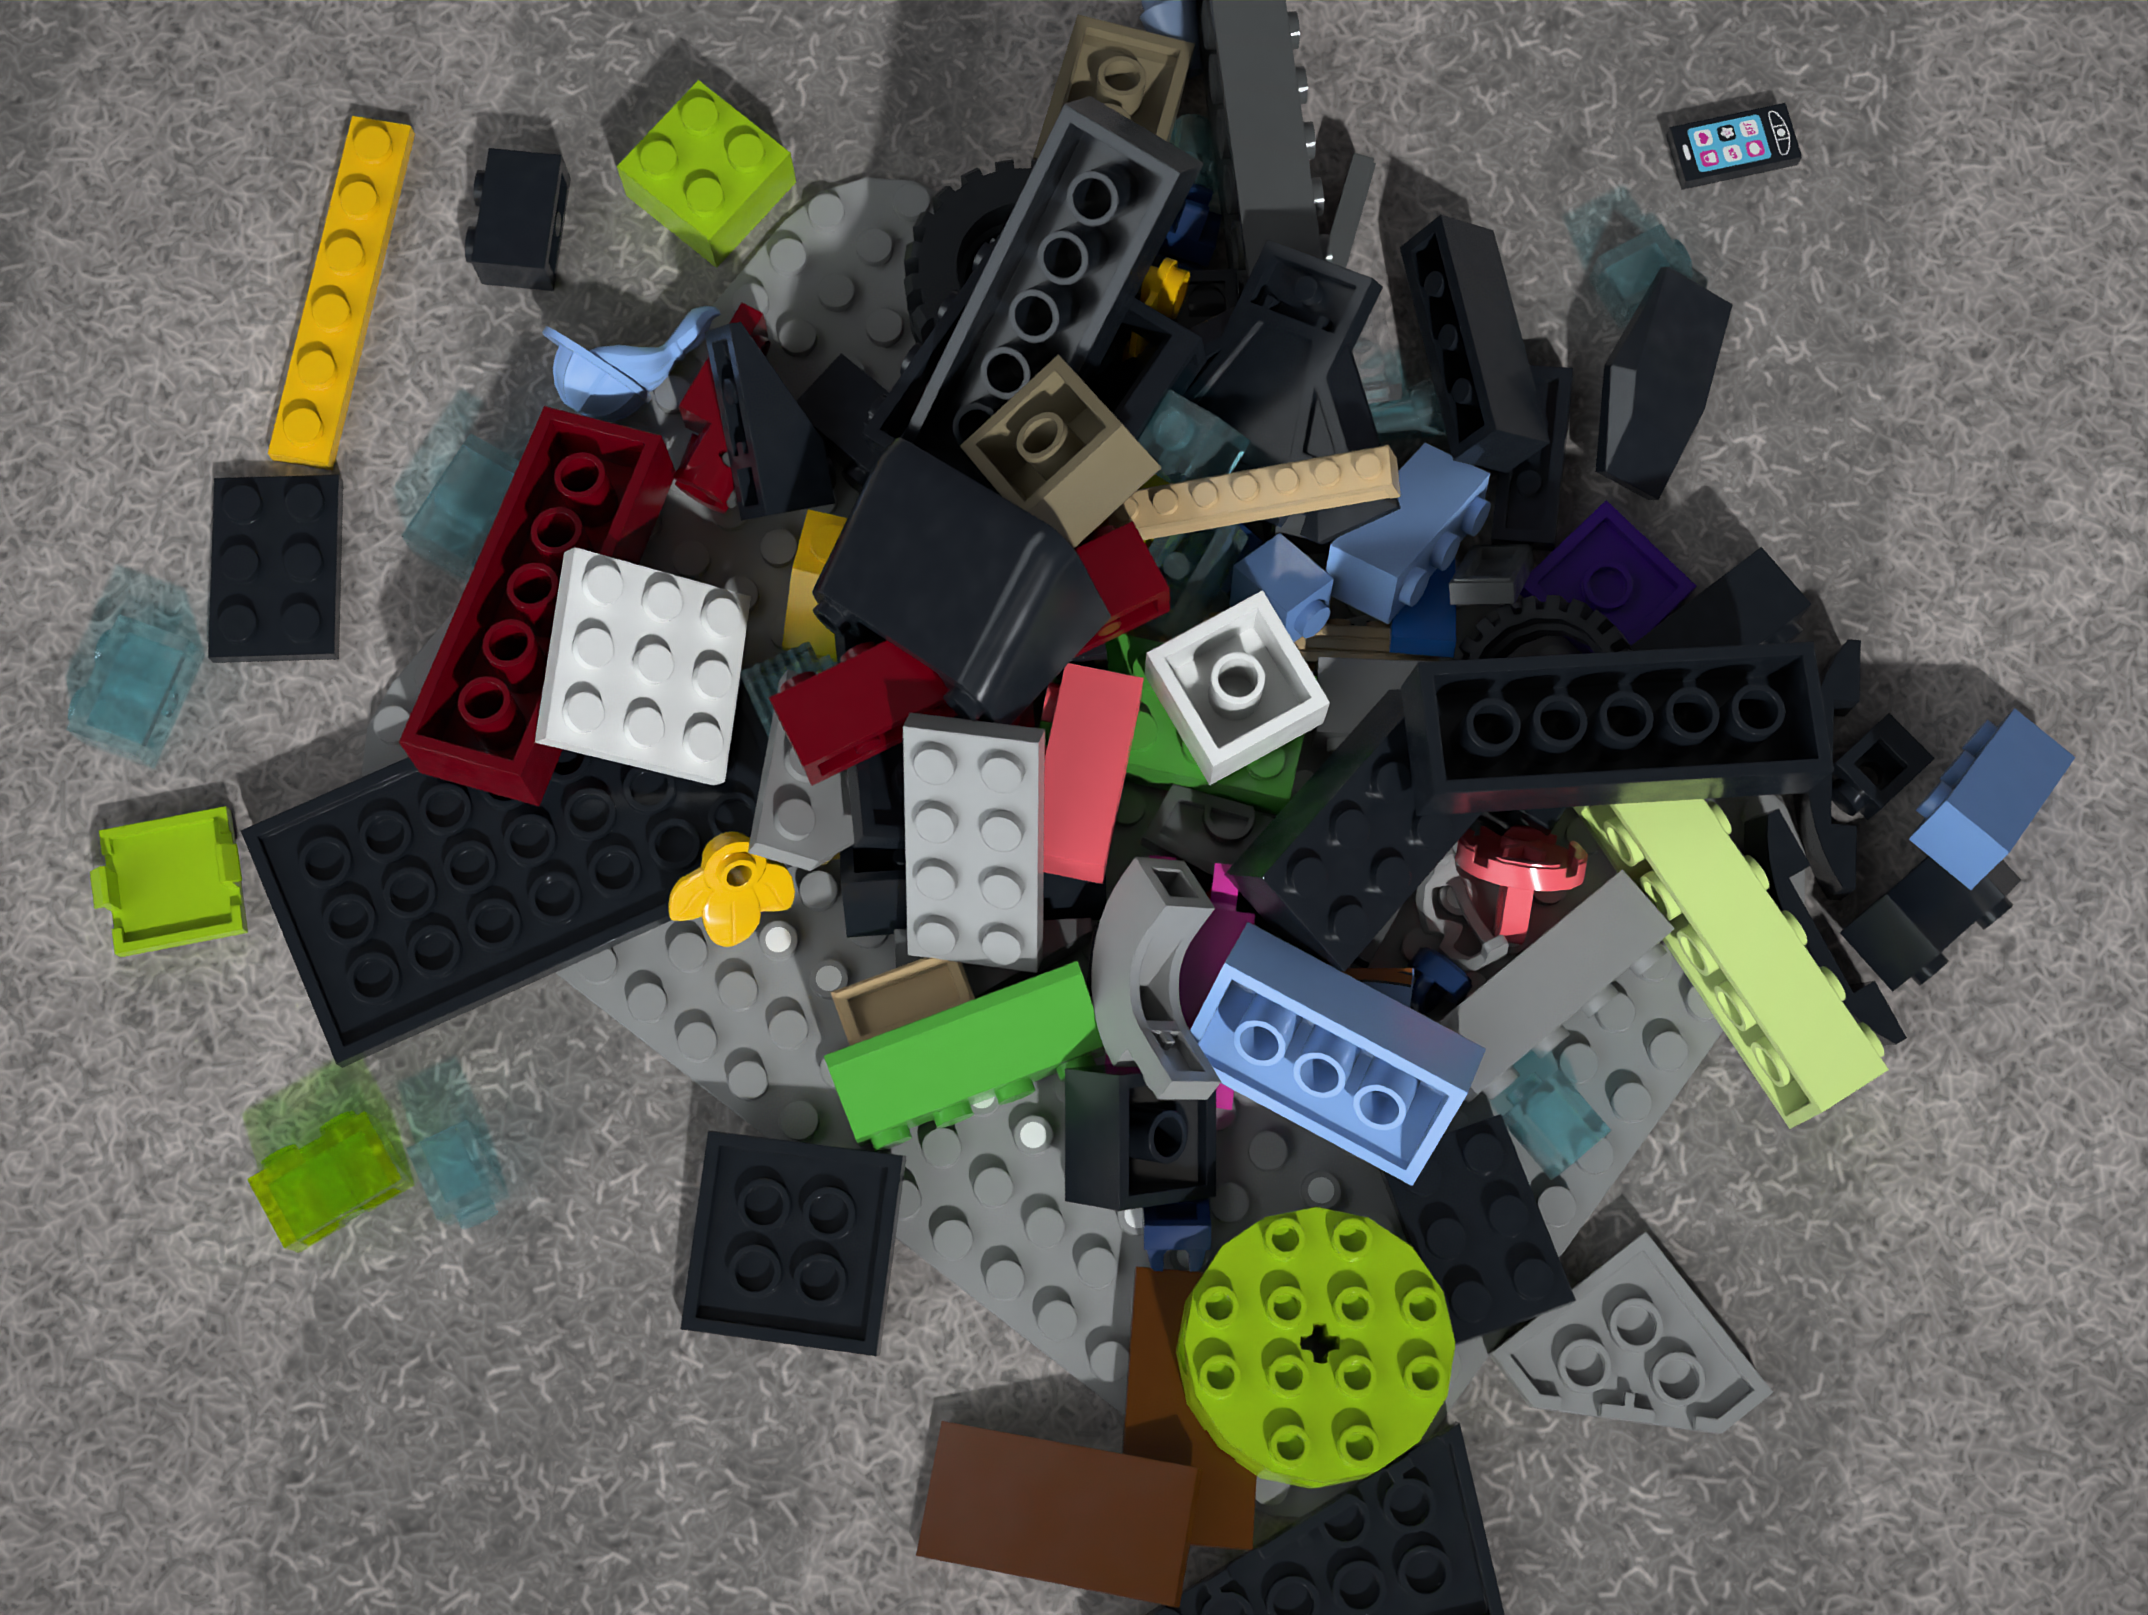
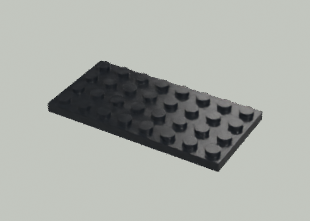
M741 675L724 783L713 786L563 749L540 806L422 774L411 759L407 757L240 830L336 1064L342 1068L671 921L668 912L670 893L680 878L701 867L702 854L706 845L714 837L725 832H740L747 837H751L769 737ZM784 864L787 869L792 867L791 865Z

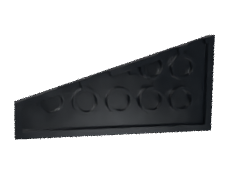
M1455 1421L1397 1457L1379 1471L1360 1480L1254 1546L1252 1550L1246 1551L1182 1591L1180 1607L1161 1604L1145 1615H1505L1460 1423Z

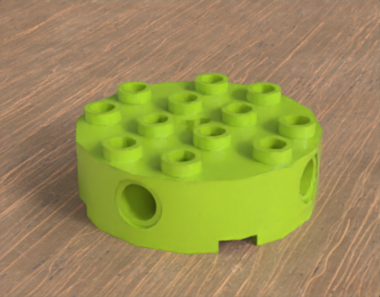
M1313 1207L1266 1216L1219 1249L1185 1301L1176 1355L1187 1405L1203 1429L1208 1431L1218 1448L1235 1458L1234 1461L1261 1479L1315 1489L1363 1479L1379 1471L1420 1442L1448 1396L1456 1343L1444 1292L1412 1246L1368 1217ZM1312 1333L1317 1335L1318 1343L1326 1344L1328 1347V1353L1320 1358L1318 1363L1314 1362L1312 1351L1301 1350L1300 1343L1306 1340Z

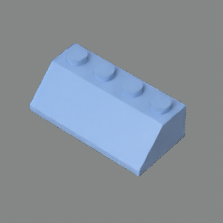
M1249 922L1226 959L1190 1029V1032L1223 1085L1413 1186L1468 1094L1486 1048Z

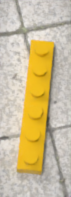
M352 116L267 453L274 461L333 470L415 137L411 125Z

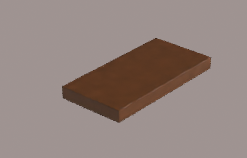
M1136 1266L1133 1283L1122 1454L1203 1469L1190 1546L1250 1551L1253 1549L1257 1475L1234 1461L1235 1458L1218 1448L1208 1431L1203 1429L1186 1402L1176 1355L1185 1301L1204 1272L1173 1269L1154 1271L1150 1267Z
M941 1421L916 1556L1156 1604L1180 1607L1203 1469Z

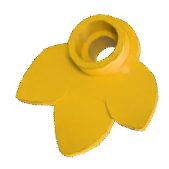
M1168 257L1163 260L1159 268L1151 266L1142 282L1140 301L1174 320L1185 300L1190 282V272L1178 268L1177 260ZM1131 331L1130 339L1123 348L1122 362L1131 357H1137L1139 353L1145 350L1150 341Z
M725 832L714 837L706 845L702 854L701 867L683 876L674 885L668 902L669 917L673 921H686L702 917L703 925L710 939L722 947H732L745 941L752 935L759 925L761 912L783 911L791 907L795 897L792 876L781 862L748 853L750 837L740 832Z

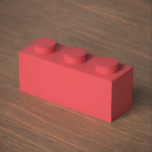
M1068 663L1064 667L1061 684L1049 683L1042 712V721L1052 723L1048 746L1045 745V873L1103 884L1142 699L1144 678Z

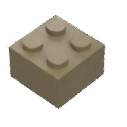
M1059 354L960 445L1003 498L1053 527L1073 548L1082 542L1162 468Z

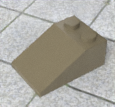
M1078 14L1033 159H1038L1064 104L1089 96L1170 143L1195 44Z

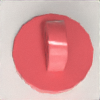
M1516 824L1502 837L1485 826H1481L1480 835L1474 836L1475 831L1469 828L1458 840L1455 861L1462 870L1469 874L1500 885L1495 914V937L1504 935L1508 943L1522 945L1527 934L1534 891L1568 890L1583 884L1588 854L1575 841H1570L1569 849L1556 845L1557 835L1550 833L1546 836L1542 831L1530 826Z

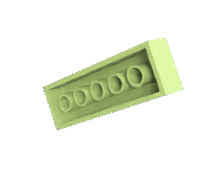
M1704 799L1573 807L1616 872L1618 873L1623 869L1675 928L1663 939L1664 943L1789 1129L1824 1112L1889 1070L1881 1059L1884 1056V1049L1880 1040L1868 1025L1863 1022L1857 1024L1842 1002L1845 1000L1846 995L1841 983L1830 969L1825 966L1818 967L1804 946L1807 944V937L1802 926L1789 911L1784 910L1781 912L1766 891L1769 888V881L1765 872L1750 855L1743 857L1729 836L1732 832L1729 820L1714 801L1709 800L1706 802Z

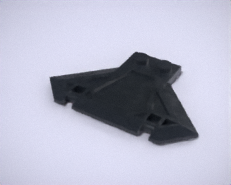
M1267 240L1236 306L1189 329L1202 337L1207 361L1147 448V450L1151 451L1150 455L1162 467L1160 471L1177 483L1380 447L1381 442L1352 351L1383 286L1369 276ZM1158 346L1149 348L1139 353L1137 357H1131L1094 376L1089 385L1090 389L1112 413ZM1386 498L1299 513L1306 516L1300 535L1322 545L1401 509L1398 498ZM1290 515L1264 519V521L1282 528Z

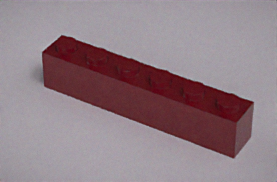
M1133 521L1117 529L1114 525L1098 528L1080 542V547L1074 549L1111 615V618L1075 657L1170 611V588ZM887 640L878 645L872 641L859 644L848 650L841 657V663L818 674L815 671L797 674L781 685L779 693L769 697L777 718L811 786L903 742V725L910 713L949 718L957 715L943 698L948 688L938 673Z

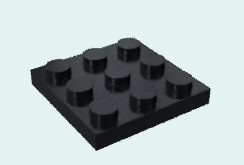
M708 1130L680 1329L869 1356L880 1355L906 1156Z

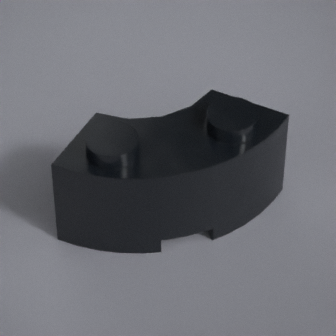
M1927 856L1902 880L1856 917L1840 934L1892 992L1909 978H1912L1920 986L1949 962L1942 952L1975 922L1984 930L2013 906V903L2006 896L2021 879L2002 859L1970 890L1930 856Z

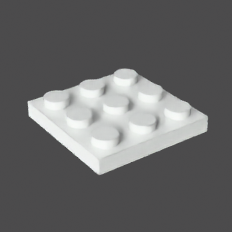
M576 547L564 552L535 743L713 786L724 783L751 596Z

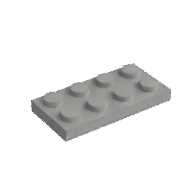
M910 713L903 725L908 955L1037 973L1043 959L1045 729L982 721L973 722L965 719Z

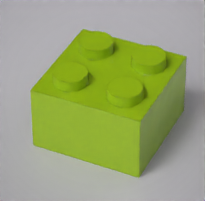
M699 80L616 166L626 196L716 268L796 183L791 152Z

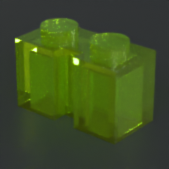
M354 1110L333 1117L319 1128L322 1136L300 1149L296 1144H291L271 1153L260 1163L264 1170L247 1179L285 1249L300 1253L345 1227V1223L362 1213L374 1210L415 1186L379 1119L366 1111L357 1115Z

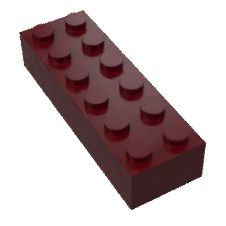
M547 406L543 407L400 737V745L420 773L540 806L563 750L535 743L564 552L576 547L639 565L674 480L673 476L676 473L661 435Z

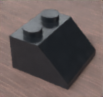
M1112 1064L1065 1068L1066 1202L1123 1211L1216 1197V1089L1207 1100H1158L1154 1092L1146 1085L1139 1067H1113Z

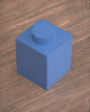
M1279 533L1233 566L1229 605L1232 607L1263 590L1293 642H1295L1302 636L1304 638L1314 636L1328 621L1331 613L1329 606L1334 578Z

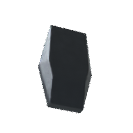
M1668 266L1659 269L1606 361L1603 373L1595 472L1647 500L1660 499L1703 415L1733 306L1730 302Z

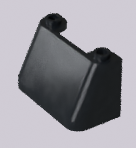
M895 438L877 457L812 590V594L818 603L813 609V613L827 629L839 637H842L846 632L856 637H861L868 628L938 673L948 688V691L943 695L945 702L962 719L973 722L981 719L984 722L1011 725L1111 618L1081 559L1060 533L1041 519L902 438Z

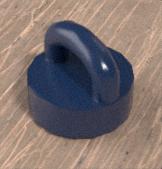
M1420 947L1407 964V968H1414V976L1417 978L1412 989L1410 1008L1422 1015L1431 1012L1442 998L1455 1005H1459L1472 988V980L1462 969L1429 947Z

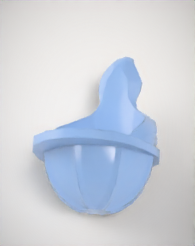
M702 306L692 309L677 326L669 339L659 347L611 345L596 347L588 351L563 334L546 326L542 332L543 335L559 346L554 359L553 375L554 384L564 404L582 416L606 422H614L628 417L636 412L644 403L648 404L652 397L649 392L657 388L667 378L676 363L684 360L685 354L702 344L706 338L705 332L709 331L711 322L714 318L721 315L719 309L714 306Z

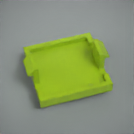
M227 806L99 830L101 853L105 857L106 866H100L90 871L94 909L104 907L112 912L114 929L111 930L115 955L126 957L248 933L238 846L235 842L232 813Z

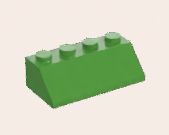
M1078 961L824 1055L858 1145L863 1147L872 1143L875 1152L910 1140L912 1135L909 1129L934 1120L937 1128H943L968 1119L974 1115L971 1105L995 1096L999 1105L1008 1104L1029 1096L1036 1091L1033 1082L1057 1073L1060 1081L1064 1082L1065 1068L1096 1065L1094 1059L1104 1056L1105 1048L1100 1038L1093 1005Z

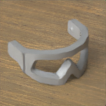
M1451 848L1417 888L1416 904L1419 921L1424 934L1443 937L1437 952L1448 958L1463 971H1476L1506 957L1509 943L1504 935L1494 937L1479 917L1456 870V853ZM1451 886L1468 925L1482 944V950L1479 953L1468 957L1454 948L1462 934L1463 925L1436 917L1431 894L1433 888Z

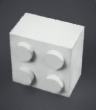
M1263 590L1146 654L1144 675L1209 785L1323 724L1330 704Z

